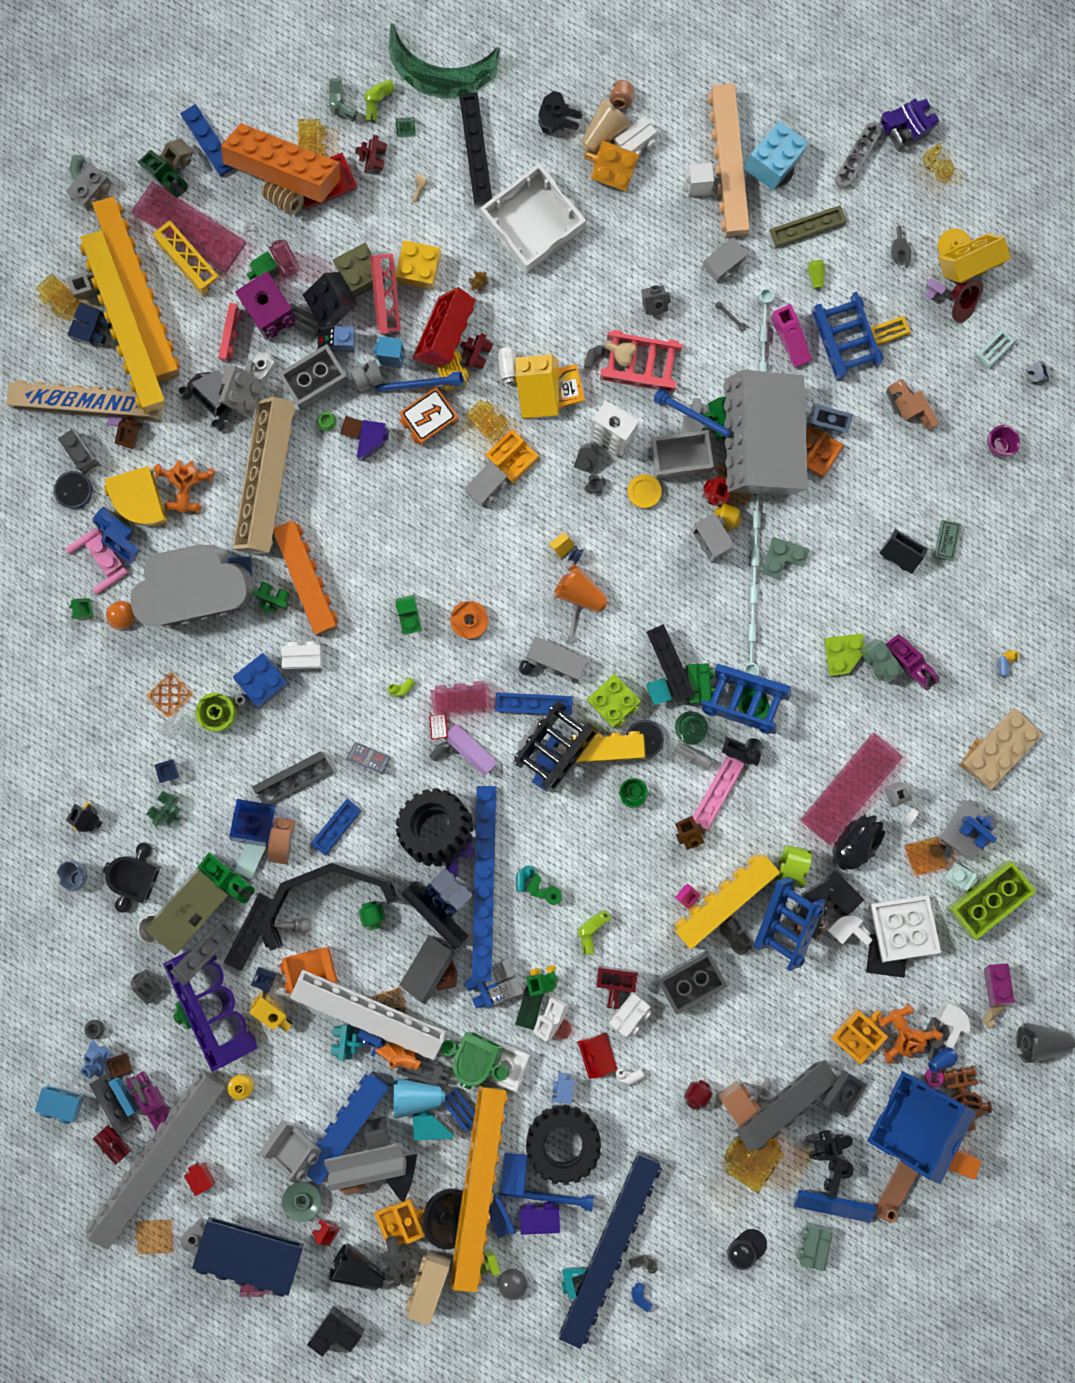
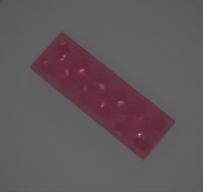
M153 181L131 211L134 216L156 230L168 221H171L206 262L225 274L247 244L245 240L181 199L174 197ZM171 228L163 233L167 237L174 239V231Z
M872 732L799 821L826 844L831 845L901 761L903 756Z

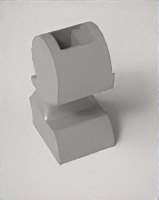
M901 781L885 787L884 791L891 807L912 800L907 784Z

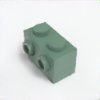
M874 639L860 650L864 661L873 668V673L879 681L889 683L904 672L882 640Z

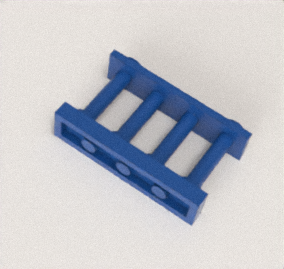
M857 291L853 292L850 297L851 302L827 310L823 309L822 304H818L811 311L836 381L844 379L848 369L872 361L876 368L883 362V353L881 349L877 348L863 309V299L861 296H858ZM851 309L855 310L858 319L835 327L829 326L827 319L830 316ZM861 327L863 337L840 345L835 343V334ZM867 344L870 351L869 355L848 362L842 361L841 352Z
M717 663L715 675L719 681L711 701L702 700V711L709 716L716 715L757 728L765 734H776L777 727L772 722L780 701L783 699L789 701L791 686ZM731 682L736 684L737 687L729 707L725 708L717 705L725 684ZM750 688L755 693L747 714L735 711L743 690ZM766 693L774 698L767 716L763 720L754 717L762 694Z
M786 877L778 880L753 947L758 950L772 947L790 959L787 970L792 971L800 968L805 962V954L818 920L824 913L823 907L826 900L820 899L811 903L793 891L792 886L795 880ZM788 897L809 910L806 919L787 908L786 902ZM782 914L803 927L800 936L780 924ZM776 930L796 943L794 952L774 940Z

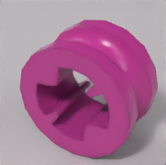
M928 1069L925 1072L926 1082L933 1087L940 1086L944 1081L943 1073L937 1071L935 1073L939 1074L937 1081H930L932 1078L931 1073L933 1072Z

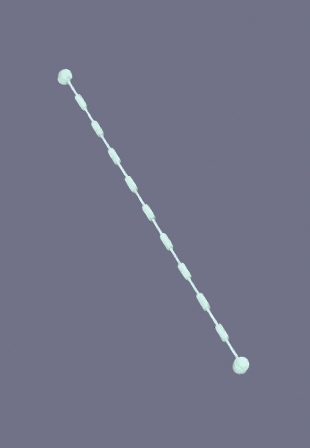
M763 288L758 295L759 302L764 305V319L760 335V343H763L762 362H759V371L767 372V362H765V343H768V325H766L767 305L774 298V292L770 288ZM756 494V511H753L755 542L751 557V566H753V586H750L752 617L748 631L750 663L743 668L744 672L756 676L759 674V667L753 663V642H756L754 613L755 604H757L758 599L756 567L759 566L757 539L758 529H760L761 524L759 494Z

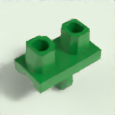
M262 582L259 589H255L253 592L255 597L267 601L266 603L260 601L258 607L263 608L262 614L265 616L269 612L276 614L278 608L273 607L272 604L287 610L289 606L287 601L290 593L279 588L276 597L270 596L273 586Z

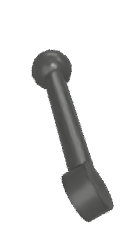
M716 302L715 307L721 309L739 326V330L744 331L746 329V324L740 323L723 307L722 302Z

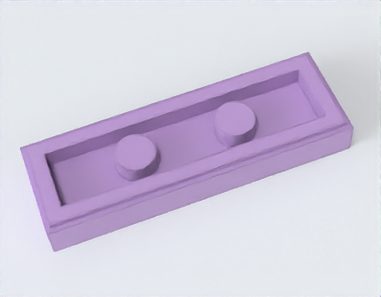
M457 724L448 731V737L444 738L484 776L498 763Z

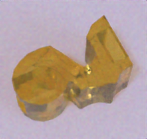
M940 142L925 152L921 159L924 167L928 168L930 172L935 171L936 180L945 183L953 176L955 168L950 159H936L942 152Z

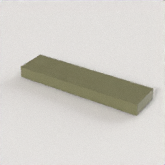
M841 205L774 227L769 232L775 248L845 225L847 221Z

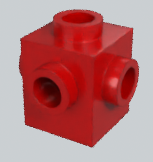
M724 478L710 479L703 487L704 493L702 497L707 499V503L713 506L725 504L731 497Z

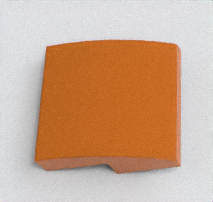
M810 425L806 430L807 469L825 478L844 448V444L828 437L826 432L813 428Z

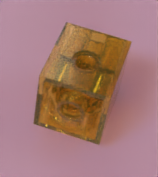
M737 1136L728 1147L721 1165L726 1173L759 1194L784 1156V1152L781 1149L782 1146L776 1139L770 1138L767 1141L768 1145L759 1151L757 1149L748 1150L740 1136Z

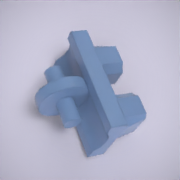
M94 1040L89 1043L88 1052L84 1054L85 1065L81 1068V1074L88 1079L94 1075L100 1078L104 1073L106 1061L111 1057V1051L106 1046L99 1047Z

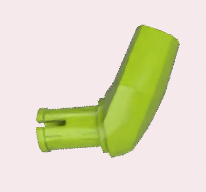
M391 79L380 82L365 92L364 99L367 102L365 119L371 120V112H373L372 119L378 120V102L382 101L388 94L395 92Z
M602 910L589 918L578 929L577 936L581 937L583 955L595 953L593 935L611 920V916L606 910Z

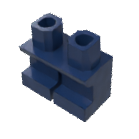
M80 302L74 316L76 320L73 319L67 335L76 342H83L93 347L94 344L104 346L106 335L99 333L100 328L110 329L112 324H107L104 313L101 310Z

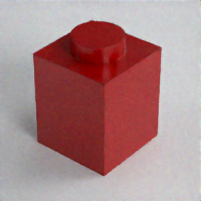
M198 1162L187 1168L188 1172L184 1175L194 1196L208 1190L216 1183L205 1162L200 1165Z

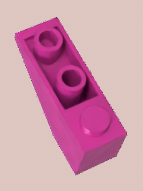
M789 304L773 311L770 319L793 367L796 368L810 362L812 359L792 305Z

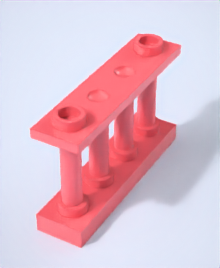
M619 330L608 331L607 340L612 341L617 346L621 342L632 343L636 346L637 350L638 345L650 348L646 370L643 375L635 374L634 371L637 352L631 357L630 365L622 372L617 371L615 368L617 360L615 359L614 352L610 351L608 367L601 369L600 380L654 390L663 389L674 393L676 381L671 378L676 352L681 353L683 344H679L676 340H668L667 342L627 335ZM657 349L668 351L664 376L661 378L654 377L653 375Z

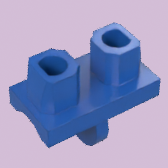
M978 814L975 818L976 820L971 816H964L962 819L963 824L958 831L966 837H969L975 831L978 836L973 843L978 848L983 849L989 843H994L997 840L988 831L994 828L990 824L991 816L987 815L983 818Z

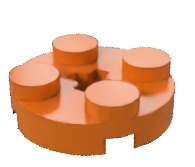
M464 601L456 605L452 610L450 618L453 631L459 637L468 640L480 637L486 631L489 623L485 608L478 602ZM467 615L469 617L474 616V623L472 625L464 623Z

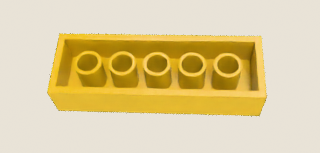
M764 854L752 855L747 860L748 864L745 867H738L732 873L734 876L730 880H723L718 885L719 889L715 893L709 892L703 898L704 902L700 906L694 905L688 911L690 914L685 919L680 917L674 923L673 931L690 950L780 873Z

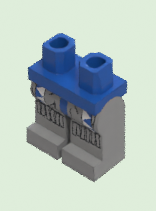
M509 957L492 965V981H472V977L465 981L468 991L479 988L481 995L472 998L475 1008L484 1006L488 1008L523 994L518 978L514 976L516 974Z

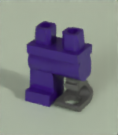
M915 98L900 108L882 113L880 124L898 152L908 143L909 139L916 142L930 135L931 129L938 125L939 119L935 113L928 117L925 112L930 110V104L927 99L917 101ZM906 127V130H903L901 135H899L897 131Z

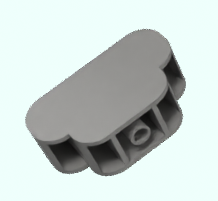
M200 544L158 553L150 557L144 567L145 580L133 588L130 600L133 614L140 623L146 626L162 625L163 628L178 626L179 621H181V624L196 622L197 617H200V620L215 618L216 613L219 616L233 614L234 609L242 608L251 601L254 586L249 571L240 564L229 563L226 553L221 548L215 545Z

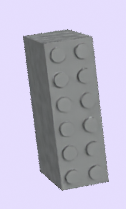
M741 370L726 378L723 385L726 396L724 402V409L726 411L724 427L731 431V435L726 437L725 447L727 448L725 464L727 467L726 485L728 486V493L790 496L807 490L804 375Z

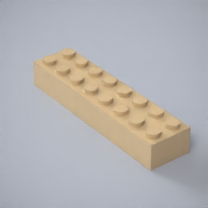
M270 397L259 400L257 403L232 546L233 550L249 554L269 553L272 548V533L276 527L275 516L279 509L278 498L282 491V475L286 469L284 464L285 457L289 451L288 440L292 433L291 422L295 415L294 402L278 397Z

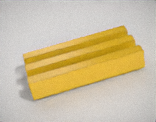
M905 316L870 327L877 346L911 333ZM902 321L900 326L875 334L876 330ZM901 329H905V331L894 334L892 336L880 340L877 339L884 335L896 332Z

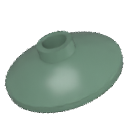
M309 1182L293 1183L283 1194L282 1207L284 1212L294 1221L305 1222L311 1220L317 1215L321 1207L320 1192ZM305 1197L306 1203H301L299 1198Z

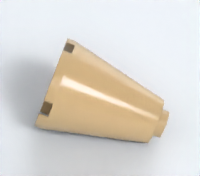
M606 99L601 101L581 140L583 144L581 146L582 149L589 153L596 154L599 151L602 140L611 142L631 126L630 121L618 109L611 107L612 104Z

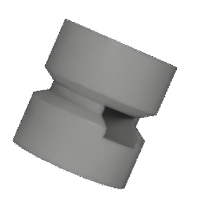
M376 360L365 363V367L359 365L351 368L359 392L369 389L370 385L375 387L384 383Z

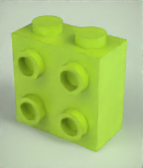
M614 673L586 699V702L611 728L614 726L619 728L626 721L624 717L629 712L633 715L640 708L638 704L641 700Z

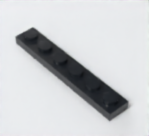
M478 92L459 94L474 206L482 205L492 199Z

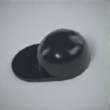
M747 1229L743 1231L728 1247L727 1256L729 1262L738 1270H748L765 1253L767 1240L759 1230Z

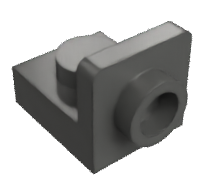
M146 970L135 974L130 982L132 991L146 1005L162 993V989L149 977Z

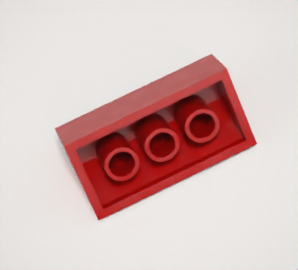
M460 287L439 296L412 359L438 367L449 364L454 359V351L461 342L462 332L468 325L467 320L474 311L473 306L476 299Z

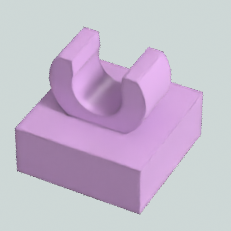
M930 278L926 283L930 289L925 296L932 300L936 292L942 295L946 287Z

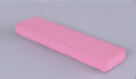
M726 757L693 815L696 824L700 823L706 831H708L745 765L736 758Z

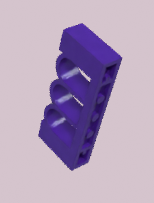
M188 951L163 963V966L212 1072L258 1049L251 1031L246 1032L247 1025L244 1017L239 1012L233 1011L235 1007L234 994L226 986H221L224 974L221 967L214 962L217 960L216 955L201 968L210 975L211 985L206 991L198 995L195 994L190 981L183 986L170 972L190 952ZM207 994H215L222 1002V1010L220 1014L207 1020L198 999ZM222 1018L227 1019L233 1026V1036L227 1042L218 1045L209 1024Z

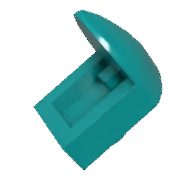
M577 1267L562 1269L564 1281L561 1282L564 1294L568 1293L569 1300L577 1298L573 1277L587 1272L586 1269Z

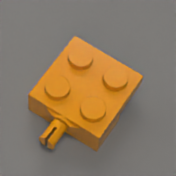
M602 140L597 155L585 152L584 160L594 163L590 174L591 179L627 191L639 158L638 153Z
M855 1009L830 1038L861 1065L888 1038L876 1024L878 1017H882L883 1014L877 1009L869 1018L858 1009Z
M411 1196L407 1197L404 1202L398 1201L374 1212L385 1242L387 1237L397 1236L400 1246L425 1237L422 1229L424 1209L419 1211L415 1207Z

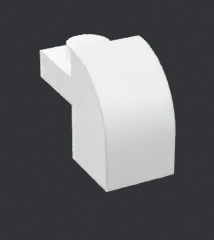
M841 915L835 918L825 929L841 944L851 934L864 945L868 946L872 941L869 937L871 933L863 926L858 927L863 920L852 915Z
M943 1001L936 1019L949 1025L943 1044L954 1048V1045H958L961 1039V1031L969 1034L970 1021L962 1009Z

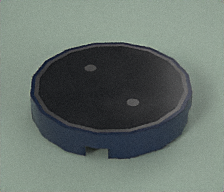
M69 471L63 473L56 480L54 495L62 506L69 509H79L88 504L92 498L93 486L84 474L77 471Z
M637 721L627 731L626 735L631 731H640V734L645 736L646 758L656 755L663 747V732L653 721Z

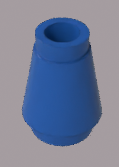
M950 1047L942 1048L928 1063V1067L933 1073L951 1067L958 1060L957 1054Z

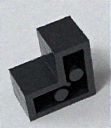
M332 1306L310 1337L307 1346L323 1357L335 1341L351 1353L361 1339L364 1328Z

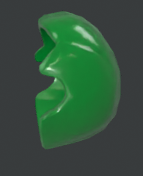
M638 778L627 779L619 789L622 804L629 808L641 806L648 798V788L644 781Z

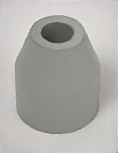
M239 693L234 698L235 706L241 709L247 708L251 703L250 698L244 693ZM239 698L243 699L242 703L238 702Z

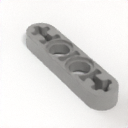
M873 122L865 126L835 177V184L839 188L845 189L851 185L878 140L881 128L877 123ZM874 129L875 134L871 136L870 140L866 139L869 132ZM865 144L868 150L860 152L858 145ZM854 159L858 162V166L852 168L849 166L848 161ZM848 171L847 181L841 182V177Z

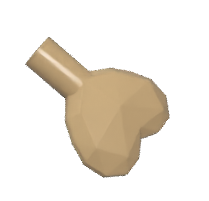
M607 341L604 347L614 352L615 359L624 367L630 365L631 357L637 352L636 346L632 343H622L617 346Z

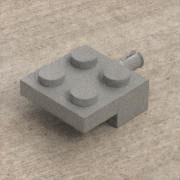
M248 361L245 371L236 366L226 367L221 381L224 388L219 402L247 418L253 417L264 386V382L252 375L255 363L252 361Z

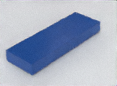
M346 799L311 842V845L326 856L362 810L349 799Z

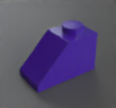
M363 420L357 451L358 461L365 460L382 448L385 441H388L390 430L387 429L386 423Z

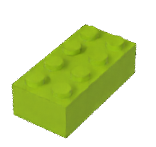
M1005 860L946 909L968 937L977 940L1037 891L1013 861Z

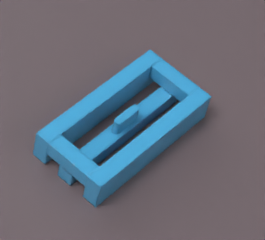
M120 1076L108 1082L127 1116L139 1110Z

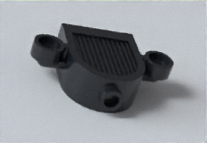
M144 842L137 845L136 857H119L111 863L107 862L104 866L103 873H105L108 887L114 893L121 895L115 901V909L118 912L124 913L129 911L132 906L131 900L142 904L147 903L161 868V866L144 860L153 852V848L149 843Z

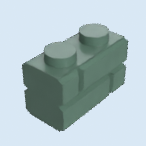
M807 1223L806 1228L803 1227L801 1239L804 1240L803 1246L799 1247L797 1259L800 1260L799 1262L803 1267L825 1271L833 1234L831 1228Z

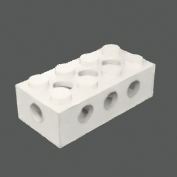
M605 400L592 421V442L600 447L602 445L609 449L608 452L615 457H618V455L623 457L635 439L639 421Z

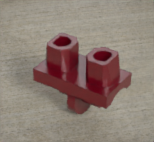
M373 134L372 139L369 140L368 148L366 142H362L361 147L355 148V154L360 156V162H364L366 157L364 173L370 174L371 171L381 172L384 167V160L375 157L376 153L385 154L387 143L378 140V135Z
M481 333L476 336L475 340L469 337L467 342L462 341L459 346L464 349L462 355L467 357L464 367H474L480 370L484 368L486 359L478 355L480 351L488 354L492 349L493 343L486 339L487 335Z
M109 1124L93 1138L102 1149L101 1152L106 1154L115 1165L131 1152L129 1146L117 1136L115 1130Z

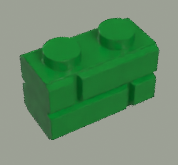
M709 663L685 665V673L695 693L694 696L687 698V704L702 703V700L710 702L715 688L711 687L710 679L714 678L713 668H709Z

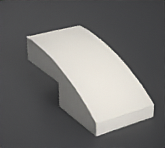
M550 997L544 1015H539L533 1033L549 1042L561 1025L569 1005L556 997Z

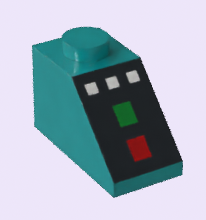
M428 1110L413 1115L414 1141L450 1139L454 1137V1130L434 1112L429 1113Z

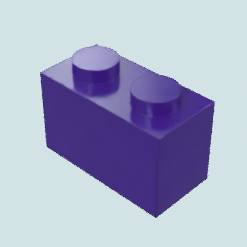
M544 1202L543 1205L535 1206V1203H524V1206H520L521 1235L560 1233L559 1205H555V1202Z

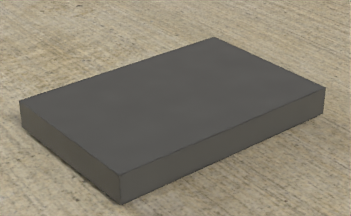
M428 935L399 986L426 1005L456 953L434 937Z

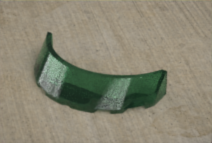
M391 23L388 50L392 63L401 78L423 94L445 99L457 98L459 94L476 92L497 74L501 58L499 47H496L482 60L468 66L458 68L438 67L428 64L413 55L399 38L395 24Z

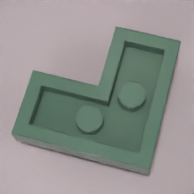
M773 537L761 574L780 579L785 562L804 567L809 548Z

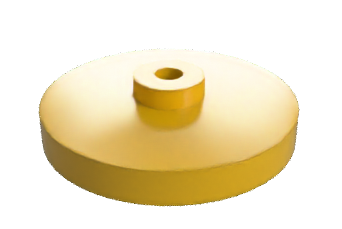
M949 229L938 240V252L940 255L971 241V238L961 229Z
M648 474L634 477L627 489L630 502L642 509L651 508L656 505L662 493L659 481Z

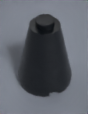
M343 1244L333 1261L335 1262L334 1269H330L328 1280L376 1291L378 1288L381 1289L383 1287V1280L386 1279L384 1272H380L379 1267L351 1244Z

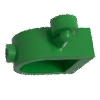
M465 1032L459 1047L454 1040H446L441 1045V1051L444 1055H455L453 1071L456 1078L461 1082L460 1086L471 1090L472 1086L485 1084L492 1077L497 1081H503L509 1076L508 1067L502 1064L498 1065L505 1047L476 1033Z

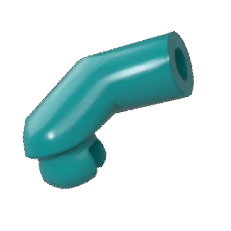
M524 866L517 872L516 891H525L526 881L535 875L534 867Z

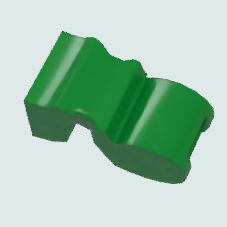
M536 872L527 885L526 890L530 892L531 896L540 899L545 897L546 901L551 905L559 904L562 899L560 890L554 885L540 889L538 885L541 882V878Z

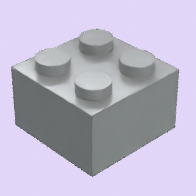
M715 512L694 524L691 530L711 563L730 552L735 546L732 534L726 532L723 527L725 526L723 519L720 516H716Z

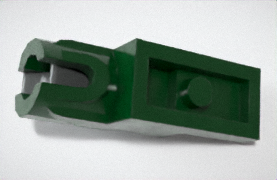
M151 149L137 162L157 183L174 197H180L188 189L186 181Z

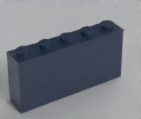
M209 1216L192 1269H196L197 1273L203 1275L213 1274L220 1280H234V1283L241 1286L246 1284L252 1285L258 1291H265L266 1289L273 1291V1294L276 1296H289L304 1244Z

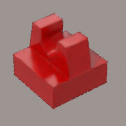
M320 1219L318 1222L321 1225L320 1231L313 1230L312 1232L315 1237L314 1240L319 1245H331L340 1228L336 1224Z

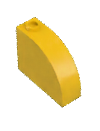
M149 466L104 479L106 483L104 485L105 494L107 497H110L114 508L124 518L144 527H156L168 523L155 476Z

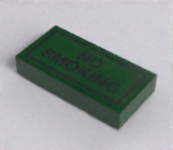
M528 987L525 988L515 1025L534 1030L544 994L530 996Z

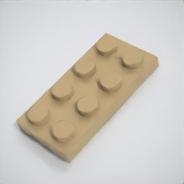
M1013 708L961 764L984 786L991 790L1043 734L1016 708Z

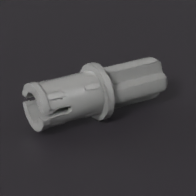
M681 742L675 747V753L688 759L689 763L693 762L705 770L708 769L712 762V759L697 752V749L693 750Z

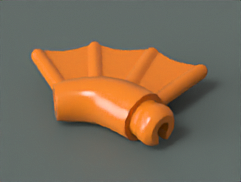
M386 1042L384 1047L375 1049L376 1053L389 1061L391 1069L402 1067L417 1071L420 1067V1060L415 1059L416 1052L407 1050L400 1045Z

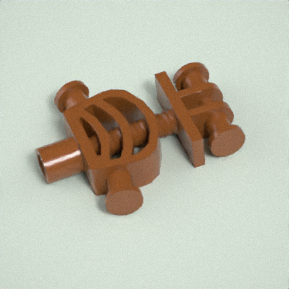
M974 1065L966 1069L960 1067L959 1072L955 1068L949 1072L942 1071L944 1082L953 1079V1082L944 1084V1087L946 1089L958 1087L959 1092L954 1093L951 1098L957 1100L960 1097L958 1102L969 1107V1104L976 1105V1108L969 1107L977 1112L975 1117L982 1116V1111L992 1113L991 1101L982 1103V1099L978 1094L966 1091L965 1086L978 1084V1080L975 1078L967 1080V1076L976 1077ZM958 1076L962 1077V1081L958 1080ZM967 1095L974 1096L976 1101L968 1099ZM974 1119L968 1131H973L976 1129Z

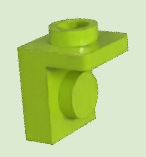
M490 1249L483 1251L484 1264L480 1268V1274L482 1275L486 1272H490L493 1276L500 1274L495 1254Z

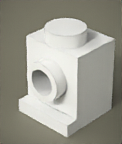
M258 352L252 361L255 363L252 375L265 384L277 366L273 361L275 358L267 352L264 354ZM261 362L265 363L263 367H259Z

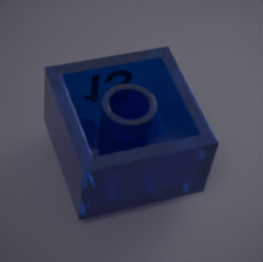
M237 799L229 834L230 841L268 847L276 805Z

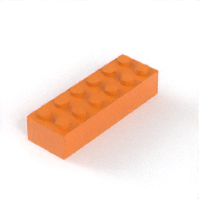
M240 123L221 145L224 164L320 203L324 201L340 181L338 161L243 123Z

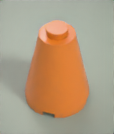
M572 564L568 568L570 573L563 575L555 588L553 596L596 613L599 610L603 611L608 604V601H606L607 596L577 565Z

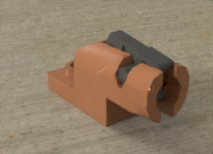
M903 379L891 384L887 388L886 393L895 414H901L902 418L906 421L920 415V422L924 428L927 427L928 431L939 424L921 390L912 395V390Z

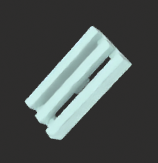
M1002 328L975 356L979 357L981 362L985 363L989 369L1016 340ZM1003 334L1005 337L984 356L982 353ZM1008 339L1010 342L989 361L988 358Z

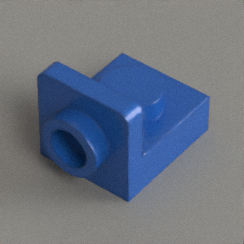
M361 1029L357 1036L361 1038V1042L367 1045H375L371 1053L373 1057L376 1055V1048L384 1047L383 1038L370 1034L365 1030Z

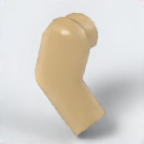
M1006 1007L989 1008L983 1018V1024H986L988 1029L994 1027L997 1022L993 1018L1004 1011Z

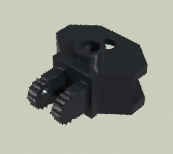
M553 91L543 98L538 114V123L542 133L551 135L559 129L563 130L564 127L577 130L579 124L568 120L567 117L581 119L583 114L578 110L569 108V105L565 104L562 94Z
M831 1130L820 1131L819 1134H812L806 1137V1143L812 1142L815 1150L809 1152V1158L818 1161L837 1159L839 1155L843 1154L842 1149L853 1145L851 1136L831 1133Z

